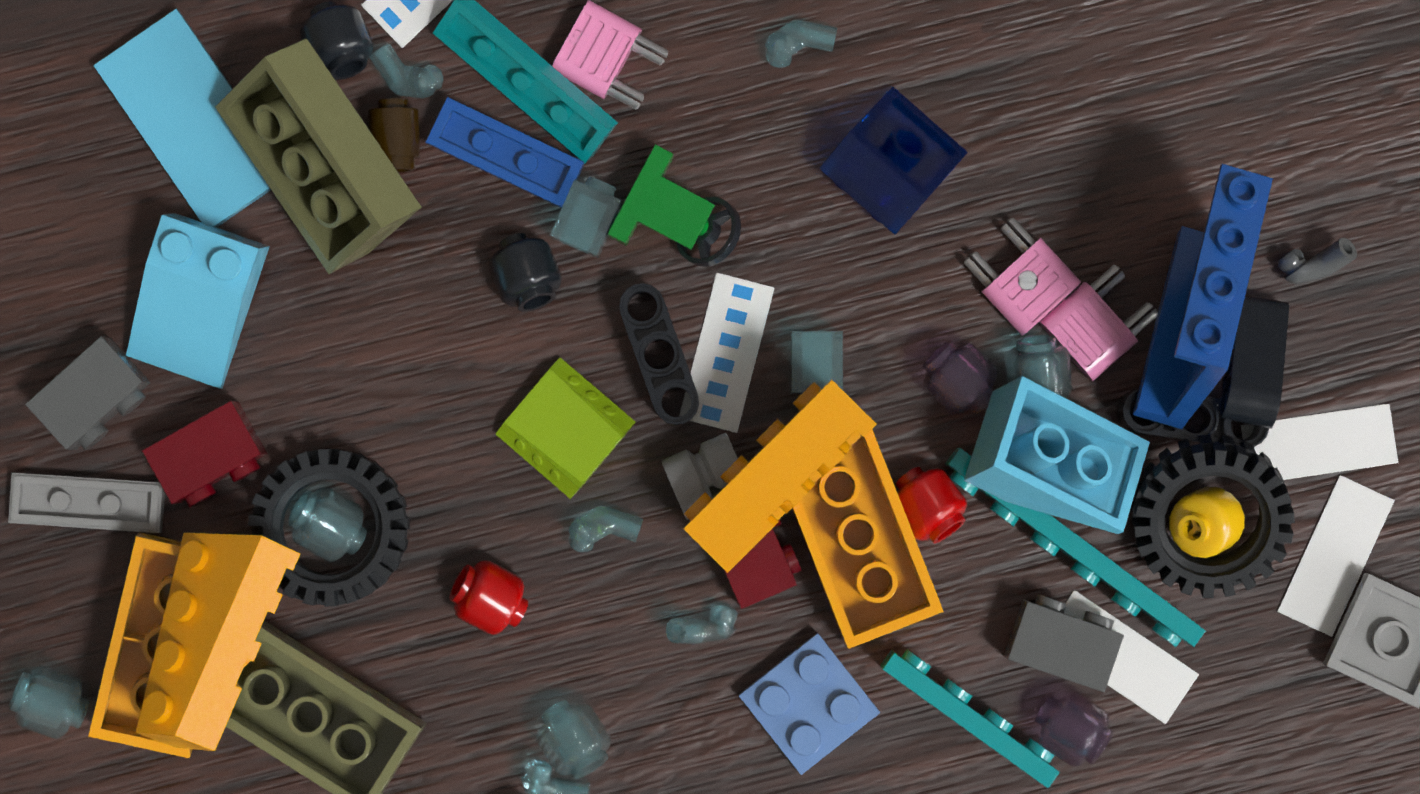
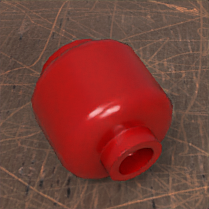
M920 466L908 471L896 482V486L899 489L897 494L916 540L925 541L930 539L934 544L939 543L951 536L965 523L966 519L963 514L967 507V500L944 470L934 468L923 472Z
M488 560L479 561L474 566L466 565L456 578L449 596L450 601L454 602V612L458 619L491 635L499 634L508 625L516 627L522 620L528 607V600L523 598L524 583L522 578Z

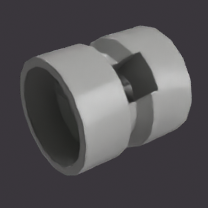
M727 433L701 443L699 453L693 454L686 449L661 460L683 514L704 492L713 499L726 486V483L720 476L738 459Z

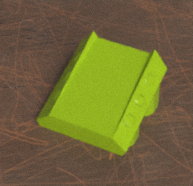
M559 358L495 434L571 499L621 442L636 421L562 358Z

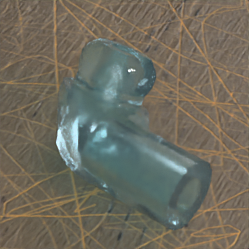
M792 20L768 37L765 43V47L768 49L765 54L766 61L773 67L784 68L791 64L792 55L804 47L832 52L837 27L804 20Z
M390 44L379 48L370 56L371 61L392 92L399 96L424 99L432 96L443 85V74L438 67L433 64H427L424 67L404 65Z
M598 506L574 519L569 527L570 535L568 542L574 550L582 553L591 551L595 542L609 534L636 542L643 518L608 506Z
M716 604L711 608L710 619H671L666 626V636L671 642L679 644H700L729 639L737 629L734 623L737 620L738 614L731 607Z

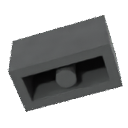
M101 336L25 405L66 450H77L82 446L86 451L108 433L109 430L104 425L118 412L123 417L128 415L144 401L146 396L142 393V390L151 382L111 338Z
M1040 594L1037 595L1035 603L1022 599L1003 656L1008 660L1105 693L1124 634L1112 630L1115 620L1089 611H1085L1083 620L1064 614L1066 603Z

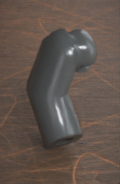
M1341 238L1309 260L1304 258L1301 250L1293 249L1278 260V267L1287 275L1284 277L1285 280L1298 285L1331 276L1355 260L1357 251L1350 240Z

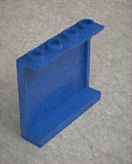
M1221 164L1205 231L1201 232L1182 226L1177 233L1133 415L1182 429L1228 370L1273 178Z

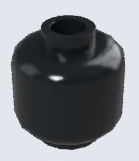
M334 1L321 3L310 11V17L304 21L300 29L301 41L304 39L309 41L335 80L353 77L362 72L368 65L367 60L373 52V41L361 13L355 7L344 4L338 5Z
M517 233L504 238L498 244L499 250L489 260V271L501 301L510 307H517L521 312L534 311L551 303L556 298L555 292L561 285L562 276L550 245L541 238H528L525 233Z

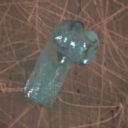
M531 760L525 765V775L521 777L522 786L528 794L590 793V782L550 776L552 766L542 760Z

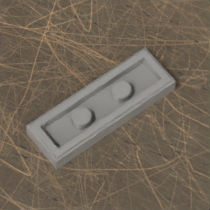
M15 472L11 475L8 523L162 533L165 491L160 482Z

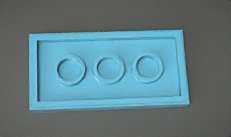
M177 8L93 65L202 223L217 228L271 191L215 108L233 89Z

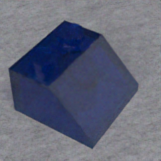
M892 87L853 127L819 169L831 178L840 189L844 190L864 207L876 221L883 224L896 235L968 152L896 88Z

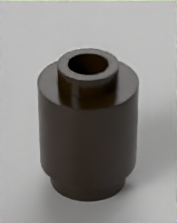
M390 98L378 100V108L368 110L369 131L397 172L415 171V159L420 158L418 109L408 108V99Z

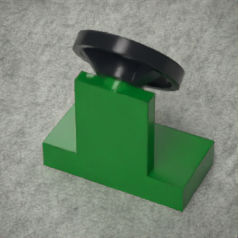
M655 144L611 226L608 237L627 246L638 223H641L675 241L680 254L694 265L708 267L720 263L731 254L740 237L741 220L737 210L721 198H701L664 178L673 160V153ZM715 205L726 207V210L711 214ZM731 218L732 226L727 242L717 253L710 256L711 244L719 238L721 225ZM695 242H697L701 259L693 258L687 251V248L692 250Z

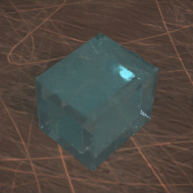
M590 176L586 184L574 179L550 234L552 239L599 259L608 238V232L622 206L621 199L613 196L616 188Z
M792 331L790 333L791 393L802 394L813 382L822 388L830 380H833L843 390V331Z

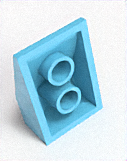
M176 213L163 214L146 261L126 356L222 389L270 246Z
M1021 376L992 392L964 481L1005 502L1120 534L1124 532L1150 442Z

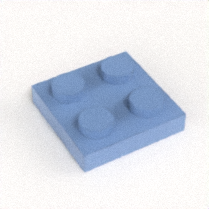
M818 632L738 694L801 775L880 713Z

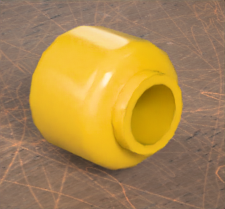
M1204 487L1184 496L1174 505L1169 517V530L1173 541L1183 552L1192 557L1208 558L1227 550L1240 539L1245 527V515L1240 502L1232 493L1218 487Z

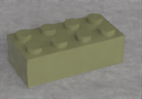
M307 39L265 56L215 106L328 274L369 254L422 208Z
M264 620L255 640L262 644L254 662L250 661L243 668L237 681L242 690L226 727L332 794H383L427 722Z

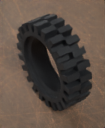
M1200 435V444L1190 446L1188 438L1177 442L1179 451L1171 454L1169 449L1166 448L1158 454L1160 463L1157 466L1149 462L1143 470L1145 480H1139L1135 491L1136 499L1132 501L1131 505L1133 518L1131 521L1141 557H1145L1147 567L1153 574L1156 572L1160 573L1163 583L1172 587L1174 582L1179 584L1181 593L1190 596L1193 589L1197 588L1200 589L1202 598H1214V589H1223L1224 596L1229 597L1236 595L1234 586L1240 583L1244 584L1247 591L1257 586L1254 577L1259 573L1267 579L1274 572L1271 564L1274 559L1282 563L1287 555L1284 544H1291L1294 535L1291 528V523H1295L1294 511L1283 477L1278 468L1273 467L1270 458L1266 454L1261 452L1258 455L1255 452L1254 446L1245 441L1242 442L1241 446H1237L1233 437L1222 435L1221 442L1216 443L1212 441L1211 435ZM1221 476L1241 482L1252 491L1259 503V517L1255 529L1247 541L1231 552L1208 558L1192 557L1183 552L1173 542L1165 529V515L1168 505L1175 494L1186 484L1203 477Z
M318 449L304 452L277 466L278 469L273 474L268 475L262 482L263 487L261 491L255 494L252 501L254 509L248 518V526H251L252 535H262L288 548L283 528L285 512L291 500L301 489L311 483L322 480L341 481L360 491L372 508L376 525L374 543L368 555L359 565L340 574H321L309 570L297 561L293 571L286 568L279 585L283 590L282 593L291 599H300L305 604L329 607L357 601L382 587L402 562L401 557L403 552L406 551L409 541L407 540V531L410 529V520L407 518L405 509L407 504L404 496L401 497L397 489L399 486L395 480L384 472V468L376 462L368 460L366 456L340 449Z

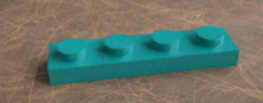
M454 0L433 31V34L584 163L595 155L618 124L615 119L475 0Z
M906 649L902 656L891 650L880 664L882 670L1046 788L1051 786L1060 773L1050 764L1055 756L1032 738H1029L1025 745L1008 734L1013 725L990 708L984 716L968 705V702L973 697L950 679H947L943 686L926 675L931 666L908 649Z

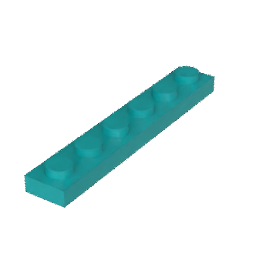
M961 448L955 449L945 465L954 471L950 479L958 487L971 496H974L977 490L983 492L994 501L989 508L993 513L1013 527L1018 520L1035 531L1030 538L1031 541L1053 557L1059 550L1075 561L1071 567L1075 574L1093 587L1101 580L1112 588L1116 593L1111 600L1132 616L1136 617L1142 611L1156 621L1151 630L1172 646L1177 647L1183 641L1185 644L1195 647L1206 630L1053 516L1005 502L964 481L972 456Z

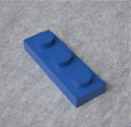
M449 97L446 98L426 140L428 145L562 209L584 167L583 161Z

